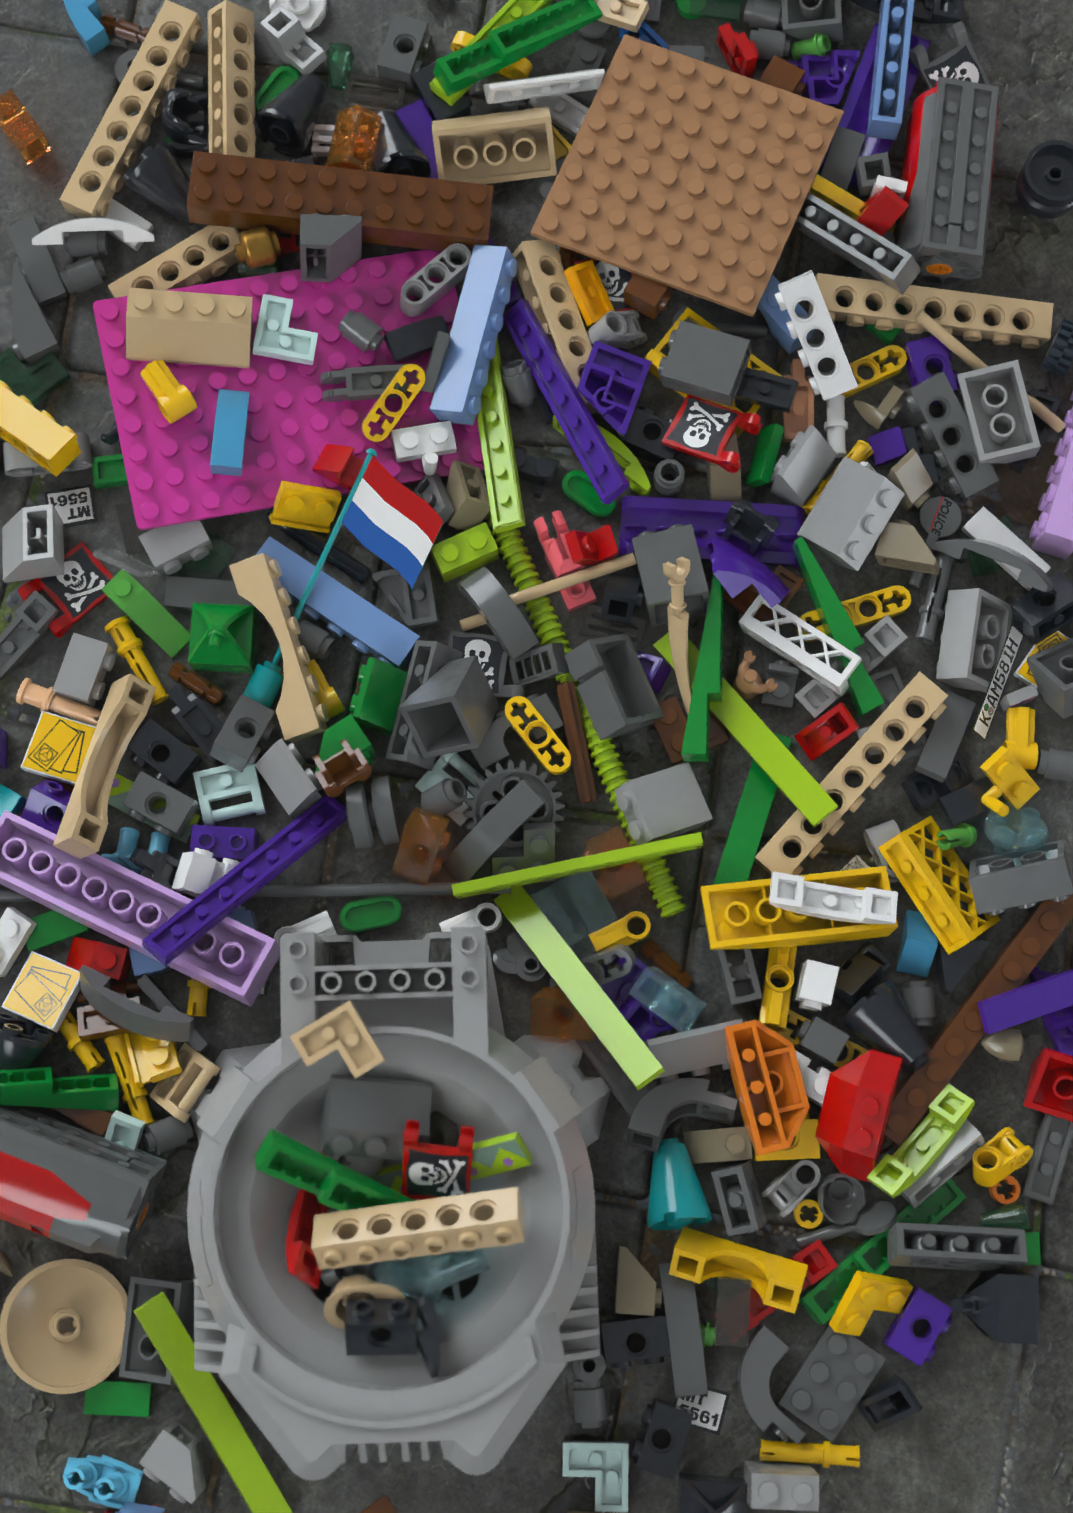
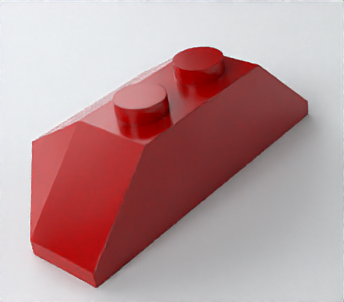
M871 1049L830 1073L815 1137L841 1174L871 1183L868 1181L867 1176L878 1165L902 1066V1057Z

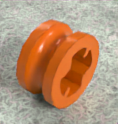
M1008 1175L1003 1179L1005 1184L1012 1186V1192H1007L1010 1195L1008 1198H1005L1003 1194L997 1193V1186L1001 1187L999 1183L989 1187L991 1198L1000 1204H1011L1020 1195L1018 1181Z

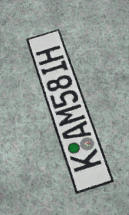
M1011 624L973 727V731L984 741L988 735L1024 634L1013 624Z

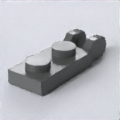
M404 365L352 367L339 371L323 372L320 375L321 383L339 384L345 381L346 388L325 390L322 393L323 401L341 402L346 399L347 401L379 399L398 370ZM407 380L402 387L398 383L394 385V389L400 390L406 397L408 396V391H406ZM390 394L386 398H399L400 396Z

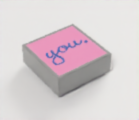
M1031 684L1006 694L999 703L1003 712H1005L1008 708H1015L1031 702L1039 694L1035 685Z

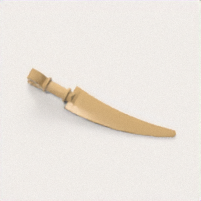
M679 557L676 559L677 565L670 562L664 563L663 572L669 578L668 584L671 586V603L667 606L672 660L679 690L688 715L692 693L688 664L689 613L684 611L687 607L686 602H684V585L686 584L685 578L690 571V560Z

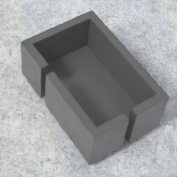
M628 633L589 639L564 655L574 681L579 680L580 682L577 688L600 740L639 732L664 717Z

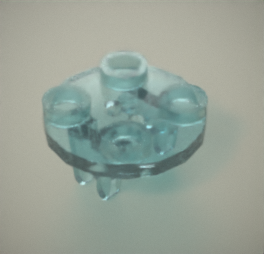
M1031 807L1019 810L1009 808V813L1001 817L990 810L989 816L985 820L984 832L988 839L992 841V844L995 845L994 853H1001L1002 848L1017 852L1033 851L1040 848L1047 840L1048 828L1045 822L1039 818V811Z

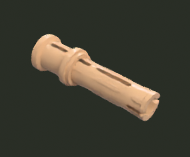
M27 677L22 681L16 696V703L20 705L27 703L40 708L41 712L42 710L49 713L53 711L95 727L102 710L56 694L53 691V687L44 688L32 683V679Z

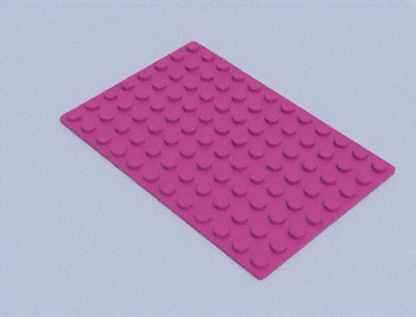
M419 250L361 259L332 282L301 281V269L168 289V291L252 297L253 301L249 368L165 362L179 384L185 385L190 391L198 407L173 424H170L165 419L157 405V399L140 376V372L152 361L126 360L128 296L95 301L93 303V310L138 529L147 530L273 508L281 481L338 490L341 496L348 495L351 492L350 490L312 471L326 444L352 446L355 448L354 456L365 461L368 455L366 450L372 448L377 452V457L375 458L401 484L420 482L426 475L422 460L416 459L397 463L391 432L387 438L380 442L370 441L364 436L362 422L378 399L347 401L346 399L341 402H325L322 396L325 390L346 388L345 381L339 384L321 383L320 375L323 372L344 370V368L415 364L426 373L432 351L424 352L418 359L394 363L385 340L375 352L370 350L368 353H365L342 337L343 333L338 330V326L343 317L350 310H353L356 313L360 311L382 327L383 336L408 324L437 316H443L451 332L459 303L455 286L417 317L405 315L399 306L404 283L442 251ZM437 277L429 278V280L433 283L442 282ZM263 294L293 299L289 328L318 333L313 366L253 354ZM409 295L407 297L410 301L414 302L420 300V298L415 295ZM416 370L412 372L406 371L407 387L410 383L415 385L418 383L419 380L416 378L418 372ZM219 389L250 392L242 476L212 474L210 470ZM420 390L392 430L440 422L430 410L434 392L428 393ZM400 397L385 399V407L391 412L398 411L402 406V399ZM380 407L376 411V414L381 415L376 423L370 421L368 424L371 428L369 433L371 436L375 433L380 435L383 433L384 430L380 426L385 419L389 423L393 420V417L383 413ZM477 415L473 425L451 423L457 450L456 453L438 456L436 473L439 474L440 478L449 477L451 464L454 459L479 467L481 471H485Z

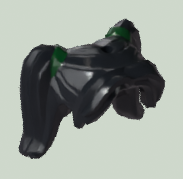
M173 88L166 92L162 100V125L166 133L165 144H168L173 149L177 157H193L194 151L209 152V139L203 137L204 112L202 108L208 107V92L190 91L182 88Z

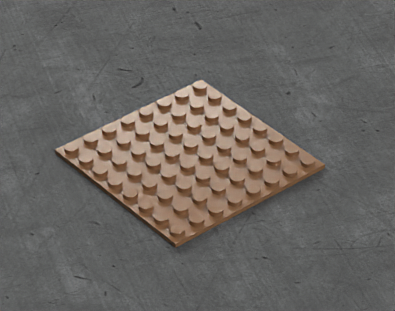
M624 34L530 234L539 239L754 317L842 120L844 111Z

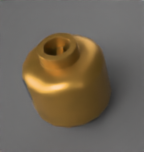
M265 226L240 232L239 244L234 245L239 263L245 261L247 267L252 270L274 264L277 261V255L281 254L280 245L274 230L269 231Z

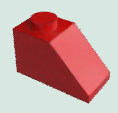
M73 937L66 966L80 971L81 966L84 964L111 979L124 981L128 979L132 962L129 949Z

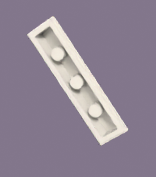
M589 69L483 84V90L487 104L596 90L600 87L605 71L604 69Z

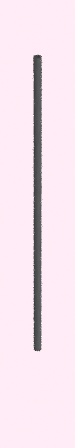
M461 882L265 885L250 898L453 895L451 884ZM511 888L484 894H511ZM11 889L0 890V902H36Z

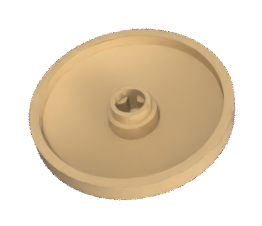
M54 1260L28 1272L10 1291L0 1315V1345L11 1369L19 1378L32 1387L55 1394H70L84 1391L102 1382L121 1362L128 1296L124 1288L106 1269L85 1260Z

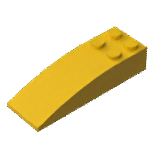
M886 866L798 875L804 876V881L858 890L871 887L891 891ZM771 879L700 887L710 950L792 947L890 936L898 927L897 918L895 924H864L817 918L775 907L769 904Z

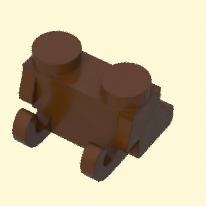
M346 738L340 741L344 749L322 762L318 754L312 757L319 768V771L314 774L328 797L339 796L345 787L355 781L366 780L372 772L359 747L352 750Z

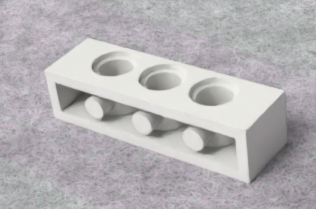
M810 270L778 284L780 292L776 293L775 297L781 311L788 310L791 321L786 322L792 339L799 338L803 349L798 350V354L803 367L810 366L814 377L810 378L809 381L815 396L821 394L825 401L858 387L813 271ZM803 300L809 301L812 304L811 313L807 316L797 315L795 307L798 302ZM813 329H819L824 334L822 341L816 345L810 344L806 340L808 332ZM825 357L832 358L835 361L834 368L827 373L821 372L818 369L819 361Z

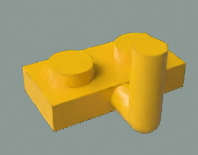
M1001 746L980 766L981 770L994 784L982 796L981 802L1001 817L1009 813V807L998 800L1001 795L1004 796L1012 807L1019 810L1040 790L1013 754L1004 746Z

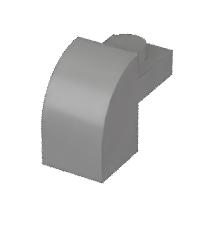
M283 5L277 7L260 22L269 44L287 66L295 67L302 74H310L327 59L325 51L306 36L300 20Z

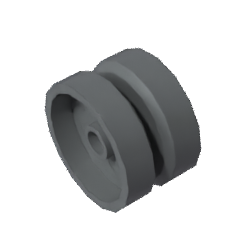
M389 775L372 779V798H368L366 786L362 781H355L345 787L347 819L356 850L372 848L374 846V827H377L380 841L384 845L401 843L395 800Z

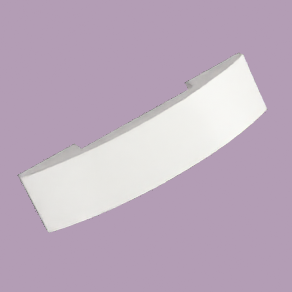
M91 217L69 220L54 225L32 238V245L64 244L63 232L123 230L124 242H153L154 234L130 222L112 218Z
M772 872L769 904L807 916L864 924L896 923L898 892L871 887L858 890L804 881V876Z

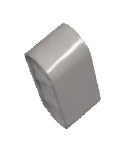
M460 243L448 246L406 281L402 286L399 306L401 311L407 316L417 317L466 277L471 259L469 248ZM458 259L462 261L463 264L455 265L450 260ZM437 277L442 282L433 283L429 280V278ZM409 295H415L419 297L420 300L414 302L410 301L407 297Z
M80 432L76 433L78 436L77 443L82 453L62 472L84 470L92 466L90 435ZM7 442L3 443L5 475L10 477H27L51 474Z

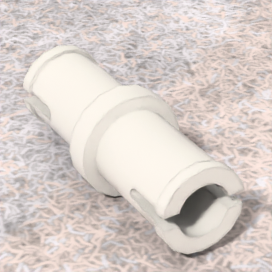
M841 394L826 400L827 422L824 423V430L827 432V442L837 453L836 458L847 455L845 431L848 430V422L845 421V396Z

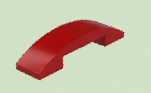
M299 1188L287 1229V1267L291 1275L314 1289L318 1288L322 1270H320L311 1248L314 1215L327 1213L328 1206L319 1203L316 1194Z
M819 1239L788 1258L808 1265L802 1290L810 1284L813 1285L838 1267ZM749 1286L713 1315L731 1341L735 1342L777 1308L763 1304L759 1293L752 1286Z

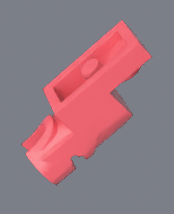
M559 510L552 512L553 518L551 519L557 533L556 539L549 537V531L543 516L533 522L553 579L585 569L584 565L576 564L572 561L564 535L570 531L562 512ZM589 581L559 590L568 613L596 602V596Z

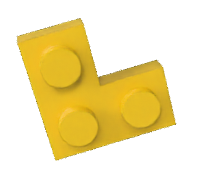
M857 1270L829 1325L834 1332L860 1336L874 1310L900 1314L913 1290V1286L905 1279Z

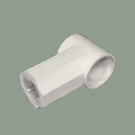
M482 903L472 910L439 923L442 932L451 931V927H481L486 934L495 932L500 928L503 916L499 908L494 904ZM488 909L493 910L496 913V921L491 926H483L480 923L481 913ZM446 941V943H447V945H448V947H449V949H450V948H451V941Z
M326 910L292 926L280 928L275 933L274 939L280 946V937L285 933L314 932L318 936L337 935Z

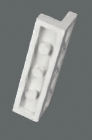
M761 594L757 596L739 620V625L745 634L788 662H791L794 666L840 696H843L849 688L847 680L862 661L861 657L779 604L771 608ZM764 604L772 609L774 620L760 622L753 616L761 605ZM777 613L784 618L778 619ZM795 624L798 627L799 636L783 637L780 635L779 625ZM775 626L776 632L769 627ZM802 629L809 634L803 635ZM820 640L823 642L824 652L809 654L805 651L804 641ZM800 642L801 648L794 643ZM827 646L831 647L834 650L828 651ZM843 655L851 661L842 674L831 668L829 657ZM825 658L826 664L820 661L819 659Z

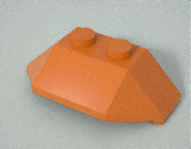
M756 1019L724 1027L727 1060L744 1125L757 1156L790 1148L794 1140L793 1138L810 1108L793 1043Z

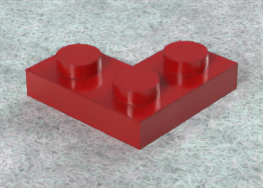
M730 23L719 26L716 43L730 70L753 79L756 72L757 58L759 57L754 41H749L745 32L740 34L737 31L734 32Z

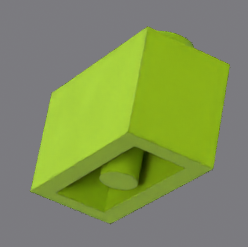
M486 522L433 545L431 555L443 582L446 583L471 570L499 559V550Z

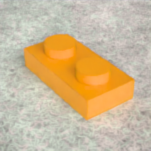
M593 260L571 266L563 272L587 327L594 325L609 311H615Z

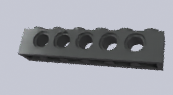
M811 193L808 194L794 228L903 295L921 271L913 255Z

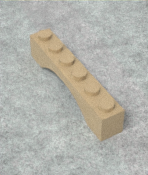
M260 553L229 565L238 595L251 602L265 616L280 644L283 657L284 680L276 714L284 739L295 743L324 732L328 729L326 722L329 721L328 713L325 706L319 703L316 694L319 692L318 682L313 674L310 675L307 663H310V658L305 646H301L298 634L301 633L296 618L294 616L291 617L288 607L291 605V599L286 588L281 586L279 577L282 576V571L278 561L265 553Z
M131 673L111 684L53 846L78 859L99 851L108 826V801L116 771L129 742L147 715L156 687Z

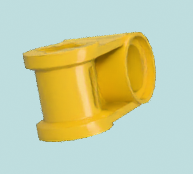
M1011 1127L1000 1130L991 1140L977 1148L973 1153V1178L980 1186L992 1187L997 1185L1001 1180L1013 1171L1023 1167L1031 1159L1034 1152L1033 1149L1028 1145L1025 1146L1014 1135L1015 1132ZM984 1164H989L993 1167L986 1169L981 1166Z

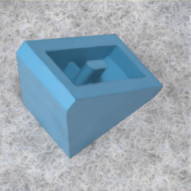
M906 910L895 971L927 977L938 946V938L921 912Z

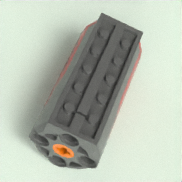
M940 77L933 88L923 92L913 101L912 111L907 124L902 180L908 181L903 200L909 206L897 219L895 245L912 254L921 271L914 280L921 285L958 284L978 279L982 276L999 113L997 103L999 87Z
M0 1105V1219L88 1254L101 1252L116 1259L122 1258L127 1260L155 1207L159 1186L167 1162L109 1141L26 1107Z

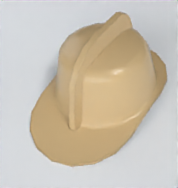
M350 1275L337 1283L333 1294L326 1300L323 1306V1315L330 1325L335 1328L345 1329L347 1299H405V1297L396 1288L379 1284L365 1275Z

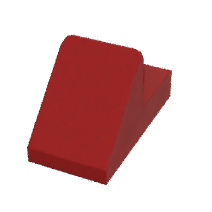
M884 186L863 204L859 210L861 215L858 217L857 222L883 237L907 209L909 204L887 186Z
M326 444L312 471L351 491L364 461L354 456L355 448L352 446Z
M605 525L590 533L573 530L564 534L573 563L592 567L610 561L618 554V548L610 525Z
M841 702L794 737L809 760L814 761L837 744L848 740L860 727L844 703Z

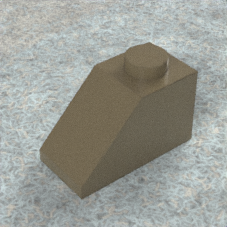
M736 433L733 434L724 451H733L739 454ZM705 460L711 501L734 502L742 500L741 466L737 473H730L719 465Z
M912 448L891 468L886 477L905 493L898 505L906 512L913 506L919 509L931 497L928 492L933 485L921 459Z
M454 459L446 486V492L454 511L447 523L457 530H468L480 525L490 511L489 497L480 468Z
M898 519L886 524L880 534L875 552L879 565L939 575L940 568L936 558L914 526L907 521Z
M746 1127L683 1132V1141L692 1164L753 1159L751 1140Z
M618 1245L615 1313L654 1316L655 1308H661L662 1289L656 1288V1281L625 1245Z

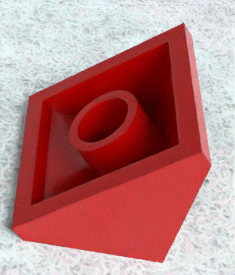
M1046 1047L1031 1063L1024 1098L1025 1107L1073 1122V1056Z

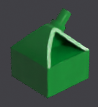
M193 603L188 664L194 671L254 672L259 613L255 606Z

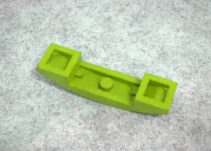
M554 415L553 428L566 437ZM597 425L617 463L625 469L623 473L630 484L629 487L638 495L648 497L651 486L638 459L616 436Z
M948 1083L928 1106L930 1113L892 1156L888 1153L867 1176L868 1181L892 1198L905 1191L927 1171L949 1145L975 1104L974 1100Z

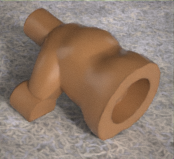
M751 650L744 653L743 661L738 666V674L734 678L732 685L733 689L742 699H752L766 691L774 692L778 687V684L774 683V678H770L766 683H763L759 673L749 668L756 659V656L752 655Z

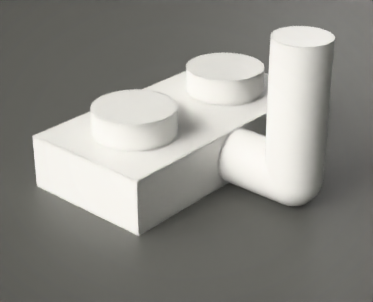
M451 421L391 431L396 462L421 459L424 472L428 476L435 474L438 456L456 453L457 450Z
M7 907L0 918V977H6L37 925L36 922L14 907Z

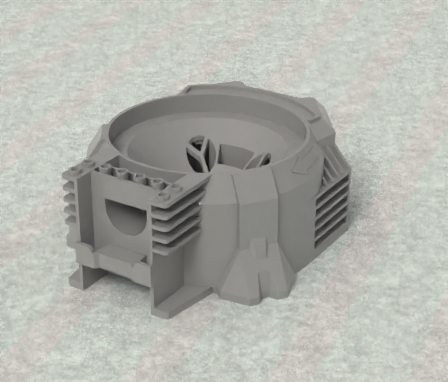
M451 927L449 932L427 933L422 940L361 942L357 936L352 935L318 936L314 932L285 933L280 937L281 1038L274 1043L222 1050L214 1062L222 1068L218 1073V1081L213 1089L203 1090L190 1110L199 1141L191 1172L187 1206L188 1237L194 1265V1370L220 1373V1378L288 1467L302 1479L316 1481L326 1478L342 1463H346L357 1444L360 1463L368 1462L377 1444L380 1462H387L397 1442H401L403 1461H410L418 1442L421 1443L422 1461L430 1460L436 1441H440L444 1460H449L465 1474L477 1476L488 1473L500 1462L566 1366V1362L600 1356L595 1194L587 1147L599 1139L611 1090L602 1077H585L578 1065L583 1050L574 1038L524 1034L515 1042H512L505 1037L491 951L485 931L481 927ZM451 941L452 962H430L431 942ZM353 944L355 965L335 966V950L330 945ZM349 1000L353 1003L386 1059L360 1076L432 1083L430 1127L427 1144L458 1147L461 1126L475 1128L474 1143L518 1131L533 1156L530 1166L470 1182V1193L518 1187L525 1209V1242L470 1250L478 1262L453 1267L439 1255L386 1261L377 1283H388L399 1290L405 1297L404 1291L407 1284L412 1281H419L424 1284L427 1293L431 1297L437 1316L440 1340V1368L438 1376L431 1378L418 1350V1346L417 1355L347 1356L345 1329L335 1328L326 1321L323 1315L325 1301L318 1298L310 1286L291 1275L287 1267V1229L299 1187L256 1170L254 1155L270 1128L317 1152L321 1151L318 1124L331 1074L351 1076L353 1074L338 1049L307 1067L290 1036ZM384 1159L381 1168L402 1163L403 1160ZM430 1259L450 1273L454 1296L444 1294L431 1281L429 1274ZM479 1270L478 1283L474 1290L465 1298H462L458 1274ZM332 1285L330 1296L333 1294L336 1285ZM418 1317V1332H419V1331L424 1330V1328H423V1326H422V1324H421V1322H420V1320H419V1317Z

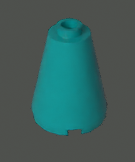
M676 1138L661 1140L658 1153L653 1152L647 1214L648 1228L652 1227V1230L668 1231L680 1230L684 1225L691 1224L693 1221L694 1227L712 1221L711 1212L686 1145L679 1143Z

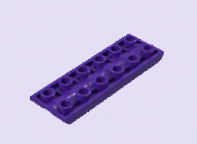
M878 22L875 23L842 108L844 115L839 124L841 127L866 135L859 157L889 152L893 141L890 139L867 137ZM911 34L909 50L922 44L926 51H928L931 41ZM909 58L903 113L919 74V71ZM830 144L829 149H828V151H827V153H826V155H825V158H824V160H823V162H822V164H821V167H820V169H819V171H818V173H817V174L820 175V176H821V173H822V170H823V167H824V164H825V161H826L828 152H829V150H830L831 144ZM854 168L848 187L858 190Z
M645 496L622 497L619 557L630 553L634 554L632 538L637 537L640 533L664 531L676 524H692L701 562H711L709 556L713 552L706 543L713 538L727 542L747 553L752 545L734 534L727 541L722 538L728 526L723 521L734 502ZM751 503L753 509L765 516L775 517L780 524L767 547L760 544L753 557L765 566L777 567L780 564L783 567L800 568L792 545L796 539L800 538L797 533L803 525V508L794 505Z

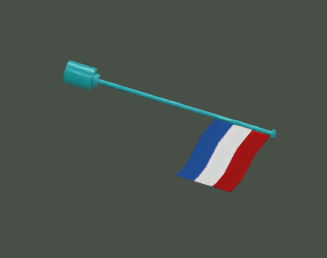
M372 448L366 450L368 455L293 616L297 621L342 524L346 526L364 547L396 569L413 589L444 523L439 514L425 500L397 481L375 458L377 457L376 450ZM280 645L272 662L265 661L264 665L257 663L243 695L271 709L284 680V675L280 674L282 668L277 666L282 655Z

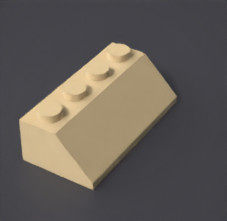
M549 106L432 121V135L439 179L476 184H492L557 175Z
M128 287L126 360L158 361L162 359L166 363L249 368L253 314L252 297Z

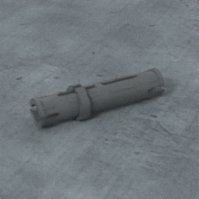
M938 552L935 555L940 568L939 575L931 574L924 605L920 606L919 610L921 618L915 640L923 644H934L938 622L943 618L944 614L942 606L955 558L942 552Z

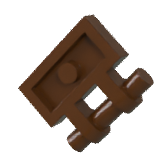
M127 979L124 981L117 980L116 984L110 985V990L127 998L130 997V994L142 992V989L137 985L138 980L129 982ZM80 990L77 994L78 1003L88 1002ZM139 996L129 998L142 1005V1000ZM90 1003L89 1006L77 1008L78 1037L81 1041L132 1032L107 1019Z

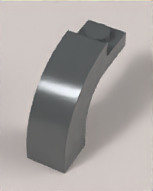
M485 566L467 572L463 575L462 580L455 584L460 593L478 610L494 633L502 649L511 658H517L539 643L516 604Z
M680 1078L665 1082L649 1091L637 1104L628 1126L627 1144L658 1153L667 1127L674 1121L684 1117H701L733 1126L738 1099L721 1092H709L710 1080Z
M761 1323L747 1340L738 1364L740 1396L747 1412L763 1432L773 1422L775 1425L772 1427V1430L787 1443L791 1438L798 1444L806 1433L776 1407L769 1390L771 1372L789 1347Z

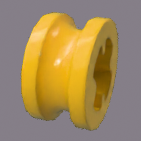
M803 1199L793 1210V1218L799 1226L812 1229L822 1222L823 1213L816 1201ZM804 1205L807 1208L815 1207L816 1214L813 1215L816 1218L813 1222L807 1219L801 1220L800 1214H803L800 1209Z

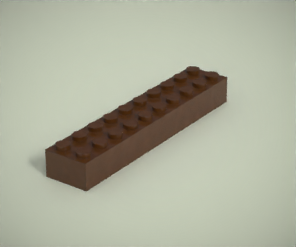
M194 151L187 211L190 223L241 229L265 226L269 231L274 230L276 233L300 235V214L316 213L321 215L347 214L362 216V242L434 251H443L454 243H460L467 246L472 255L474 245L488 246L493 185Z

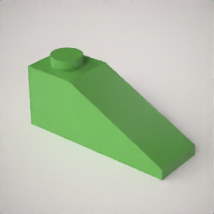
M124 568L101 589L108 599L170 658L174 659L190 643V633Z

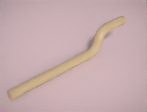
M920 310L915 315L914 320L973 370L989 367L923 310ZM1027 394L1031 411L1057 433L1062 431L1066 424L1041 402Z
M630 553L518 591L509 596L516 605L636 565V559L634 554ZM480 613L459 620L463 632L487 624Z

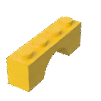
M683 1226L674 1248L669 1274L698 1284L712 1277L735 1278L752 1286L759 1293L763 1304L795 1314L808 1265Z

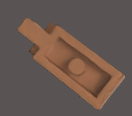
M792 359L790 375H784L785 378L798 381L799 388L790 413L783 412V442H792L799 431L805 433L810 425L814 426V392L809 381L812 377L805 376V368L801 359Z

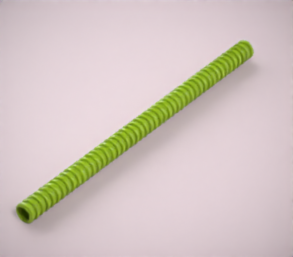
M489 511L485 520L489 521L488 527L493 529L491 511ZM515 528L498 534L492 530L491 534L493 537H496L495 543L500 546L499 552L504 554L502 557L503 561L508 563L506 568L511 571L510 577L515 579L514 586L519 588L518 591L542 584L543 582L538 580L540 577L539 573L534 571L536 566L531 563V555H527L528 548L523 547L525 541L523 538H519L521 535L520 530ZM545 595L522 603L526 605V613H530L529 620L534 621L533 629L538 630L536 636L539 639L541 638V646L550 643H562L565 654L573 650L568 648L570 645L569 640L564 639L566 634L563 631L561 632L562 625L557 623L558 616L553 614L555 609L549 605L551 603L550 598ZM571 673L555 677L556 681L561 683L574 682L587 748L591 750L590 758L595 759L593 765L595 768H599L597 774L603 777L602 785L607 786L605 792L611 796L609 801L615 805L613 810L615 812L618 811L617 819L622 820L621 828L626 829L625 837L630 838L629 846H636L635 839L629 833V825L624 813L617 804V796L614 792L630 780L626 778L627 771L622 769L624 766L623 762L618 760L620 757L619 753L614 751L616 746L611 744L612 738L600 740L577 688L580 685L579 680L574 681ZM660 856L636 861L638 865L641 864L642 866L640 869L641 873L646 875L644 878L645 882L650 884L648 887L649 891L654 893L652 896L653 900L658 902L656 905L657 909L662 911L660 914L661 918L666 919L684 911L687 907L686 903L682 904L681 902L682 894L678 895L677 893L679 888L678 885L674 886L673 884L675 879L669 875L671 870L665 866L667 863L666 859H662Z

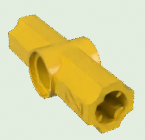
M797 946L769 948L765 978L762 984L763 998L761 999L759 1022L775 1032H785L791 988L794 983L793 973ZM779 978L783 980L785 987H775L770 979Z

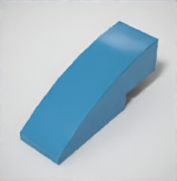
M63 0L73 27L91 56L110 44L105 28L97 20L102 14L96 0Z
M219 389L210 461L212 474L242 476L250 392Z

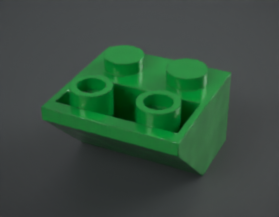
M373 657L368 658L367 665H361L358 675V683H361L359 695L354 694L350 704V712L353 713V718L361 729L391 736L407 677L406 671Z
M351 714L324 731L319 753L322 762L342 751L344 748L340 741L346 738L352 750L359 747L368 764L371 765L373 763L372 758L376 756L375 751Z

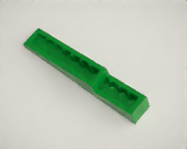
M594 0L560 1L490 30L486 39L436 59L433 74L449 97L600 19L603 13Z
M803 537L795 540L792 549L825 634L856 654L855 650L859 649L864 641ZM843 655L835 656L838 668L842 674L851 660ZM860 662L847 680L849 684L847 691L858 719L879 708L884 703L862 662Z
M714 574L681 751L684 762H709L710 702H722L723 585Z
M774 733L789 750L792 738ZM752 760L712 885L748 881L777 789L776 784L754 760Z
M51 1067L0 1070V1105L119 1111L116 1073L52 1078Z
M270 1128L254 1155L256 1170L316 1194L319 1203L339 1211L415 1201Z
M950 1178L915 1209L907 1203L897 1212L896 1222L937 1225L966 1196ZM891 1228L880 1234L870 1235L837 1264V1268L800 1295L799 1303L817 1325L825 1324L833 1316L857 1270L882 1275L890 1267L888 1266L886 1234Z

